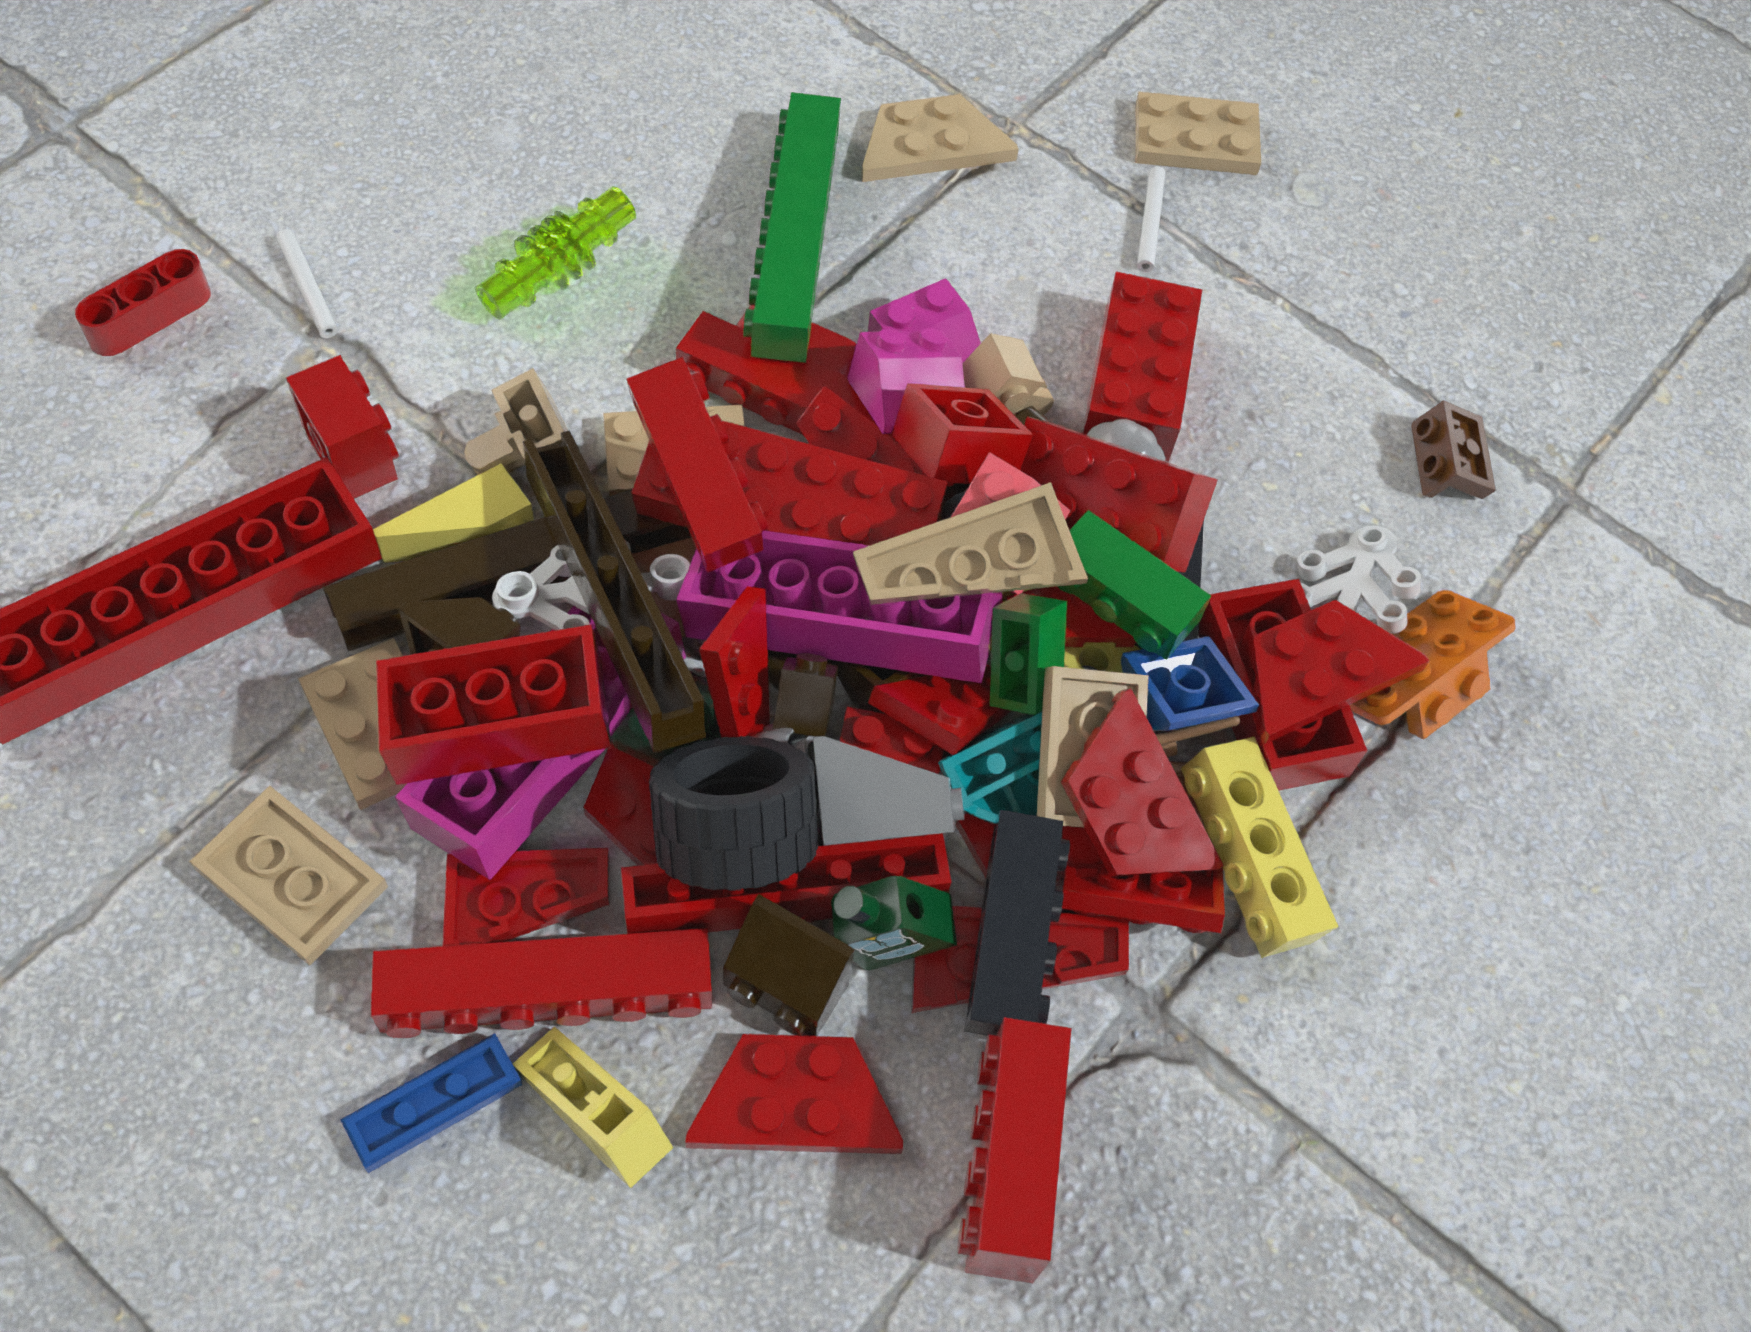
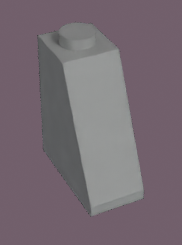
M825 736L813 737L824 845L955 832V821L964 820L961 788H951L950 778Z

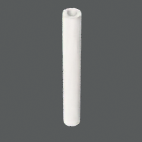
M1159 166L1152 167L1149 170L1137 268L1141 272L1152 271L1155 264L1166 174L1165 170Z
M281 230L278 232L276 239L319 334L323 338H331L337 334L338 328L292 230Z

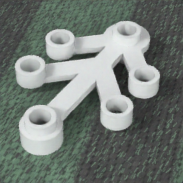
M1366 526L1356 530L1350 536L1348 545L1326 554L1318 550H1307L1301 553L1297 559L1298 574L1306 581H1318L1326 575V572L1353 563L1350 571L1311 587L1301 583L1310 608L1339 596V602L1356 611L1362 598L1377 617V625L1389 633H1398L1405 629L1407 626V608L1399 601H1390L1371 577L1373 569L1379 568L1391 581L1392 593L1401 599H1410L1420 593L1421 575L1415 568L1403 567L1394 555L1397 550L1396 536L1392 531L1381 526ZM1401 582H1411V583H1409V584H1402ZM1387 616H1397L1396 618H1387Z
M625 540V542H626V544H627V546H628V548H629V550H630V552H631L630 544H629L628 541ZM558 545L551 550L550 557L530 574L521 571L508 573L498 580L493 591L494 607L496 609L504 608L508 610L516 619L531 616L554 630L590 625L586 617L578 614L569 615L552 605L554 603L568 602L590 614L566 561H562L565 559ZM667 554L653 561L650 566V573L641 574L650 592H657L665 600H676L690 563L680 555ZM558 575L563 577L571 576L566 582L550 584Z

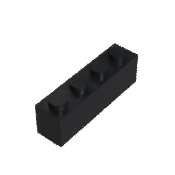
M1005 810L999 811L992 833L964 1032L986 1036L988 1034L997 1035L1004 1017L1047 1024L1050 996L1041 994L1044 974L1052 975L1057 952V943L1048 941L1050 923L1059 922L1063 905V891L1055 890L1057 871H1065L1070 849V840L1061 839L1064 822L1062 820Z

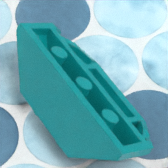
M1042 711L1037 715L1026 713L976 738L957 754H949L938 762L943 775L950 778L951 788H961L965 813L993 825L1000 810L1037 816Z

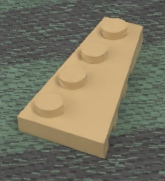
M1051 483L853 551V556L871 605L1085 584L1088 580Z

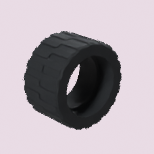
M721 737L695 742L692 745L674 750L670 755L663 757L658 762V765L652 768L649 787L655 852L659 867L665 870V873L671 878L678 879L683 884L692 887H702L707 890L736 891L747 888H759L788 879L792 874H797L804 869L806 864L814 859L818 849L814 765L812 760L802 750L796 749L789 743L764 737Z

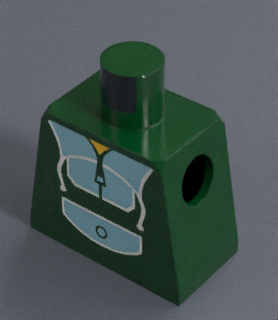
M890 876L858 887L846 886L831 899L834 937L855 949L853 961L865 970H875L957 946L951 894L902 876Z

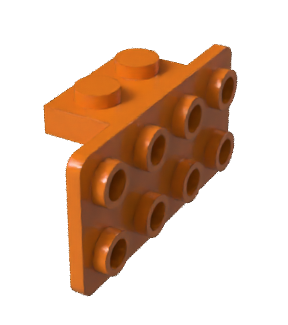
M1438 591L1407 613V626L1404 630L1398 633H1391L1427 656L1430 661L1425 669L1350 704L1352 712L1379 725L1389 724L1406 712L1409 733L1424 740L1491 690L1487 651L1515 631L1514 617L1452 591Z

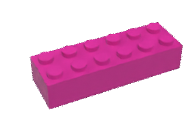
M770 531L762 532L763 551L708 573L696 549L676 599L686 637L707 640L747 586L766 589L767 650L791 654L810 653L830 660L977 683L982 681L992 644L993 607L1003 603L1002 592L871 605L853 556V551L868 547L869 545Z
M573 606L567 614H578L588 619L601 656L612 742L636 713L590 614ZM661 613L683 659H685L686 654L679 623ZM605 749L411 782L404 786L395 796V799L411 830L491 880Z

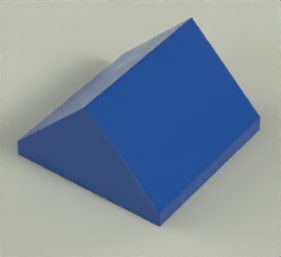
M1209 636L1182 641L1167 661L1157 653L1145 649L1122 654L1121 666L1123 673L1149 675L1146 718L1154 731H1169L1257 712L1258 702Z

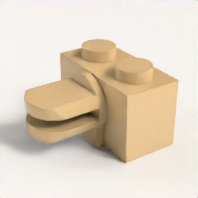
M990 333L963 362L965 387L989 389L1015 417L1029 406H1033L1043 415L1053 406L1054 399L1022 339Z
M534 368L491 390L501 410L495 413L499 426L468 441L464 451L465 460L477 475L501 463L508 473H511L525 466L523 441L532 439L536 448L561 442V432L568 431V428L552 396Z

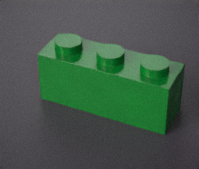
M1088 510L1069 530L1088 580L1085 584L1057 587L1065 593L1074 594L1092 607L1102 620L1116 624L1133 636L1140 647L1157 653L1167 661L1201 620L1211 595Z

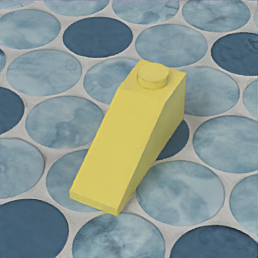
M501 463L374 528L373 531L383 562L390 563L407 561L533 521L534 517L530 501Z
M555 1026L512 1063L515 1070L597 1158L630 1188L673 1149L672 1144L651 1110Z

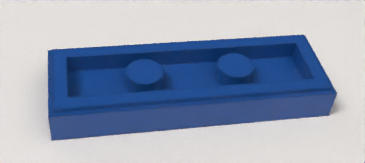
M494 1033L340 1119L365 1170L370 1173L523 1084Z

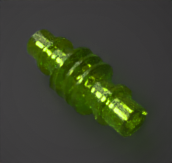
M612 186L594 200L587 197L578 203V212L570 218L561 211H555L554 215L545 217L541 221V225H534L530 228L527 235H521L515 239L514 248L517 257L511 261L505 258L495 263L496 272L475 287L476 294L486 310L496 319L501 320L520 305L527 308L536 302L535 294L544 287H549L550 282L557 288L565 290L569 287L567 275L574 280H578L583 276L581 266L589 271L596 267V260L592 251L601 244L609 247L618 241L617 232L636 219L635 208L627 195L619 188Z

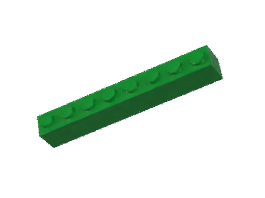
M791 92L788 109H780L778 135H776L774 146V161L778 162H771L769 188L775 190H766L764 216L770 217V219H761L759 245H764L765 248L757 247L755 254L754 275H760V278H751L749 305L755 306V308L746 309L743 336L752 337L751 357L806 363L839 133L841 98Z

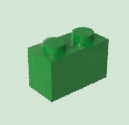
M1021 593L993 607L990 706L1037 715L1043 710L1045 668L1051 666L1064 667L1067 601Z

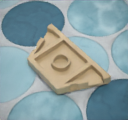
M961 94L881 104L862 164L861 179L862 182L1012 162L1017 160L1019 148L1013 140Z

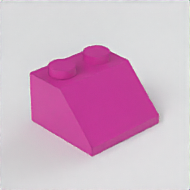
M946 278L875 308L869 313L868 332H880L883 329L922 331L927 328L943 331L961 355L962 364L981 344L970 308Z
M927 328L922 331L883 329L880 332H860L847 379L883 434L892 433L907 383L965 387L962 357L943 331Z

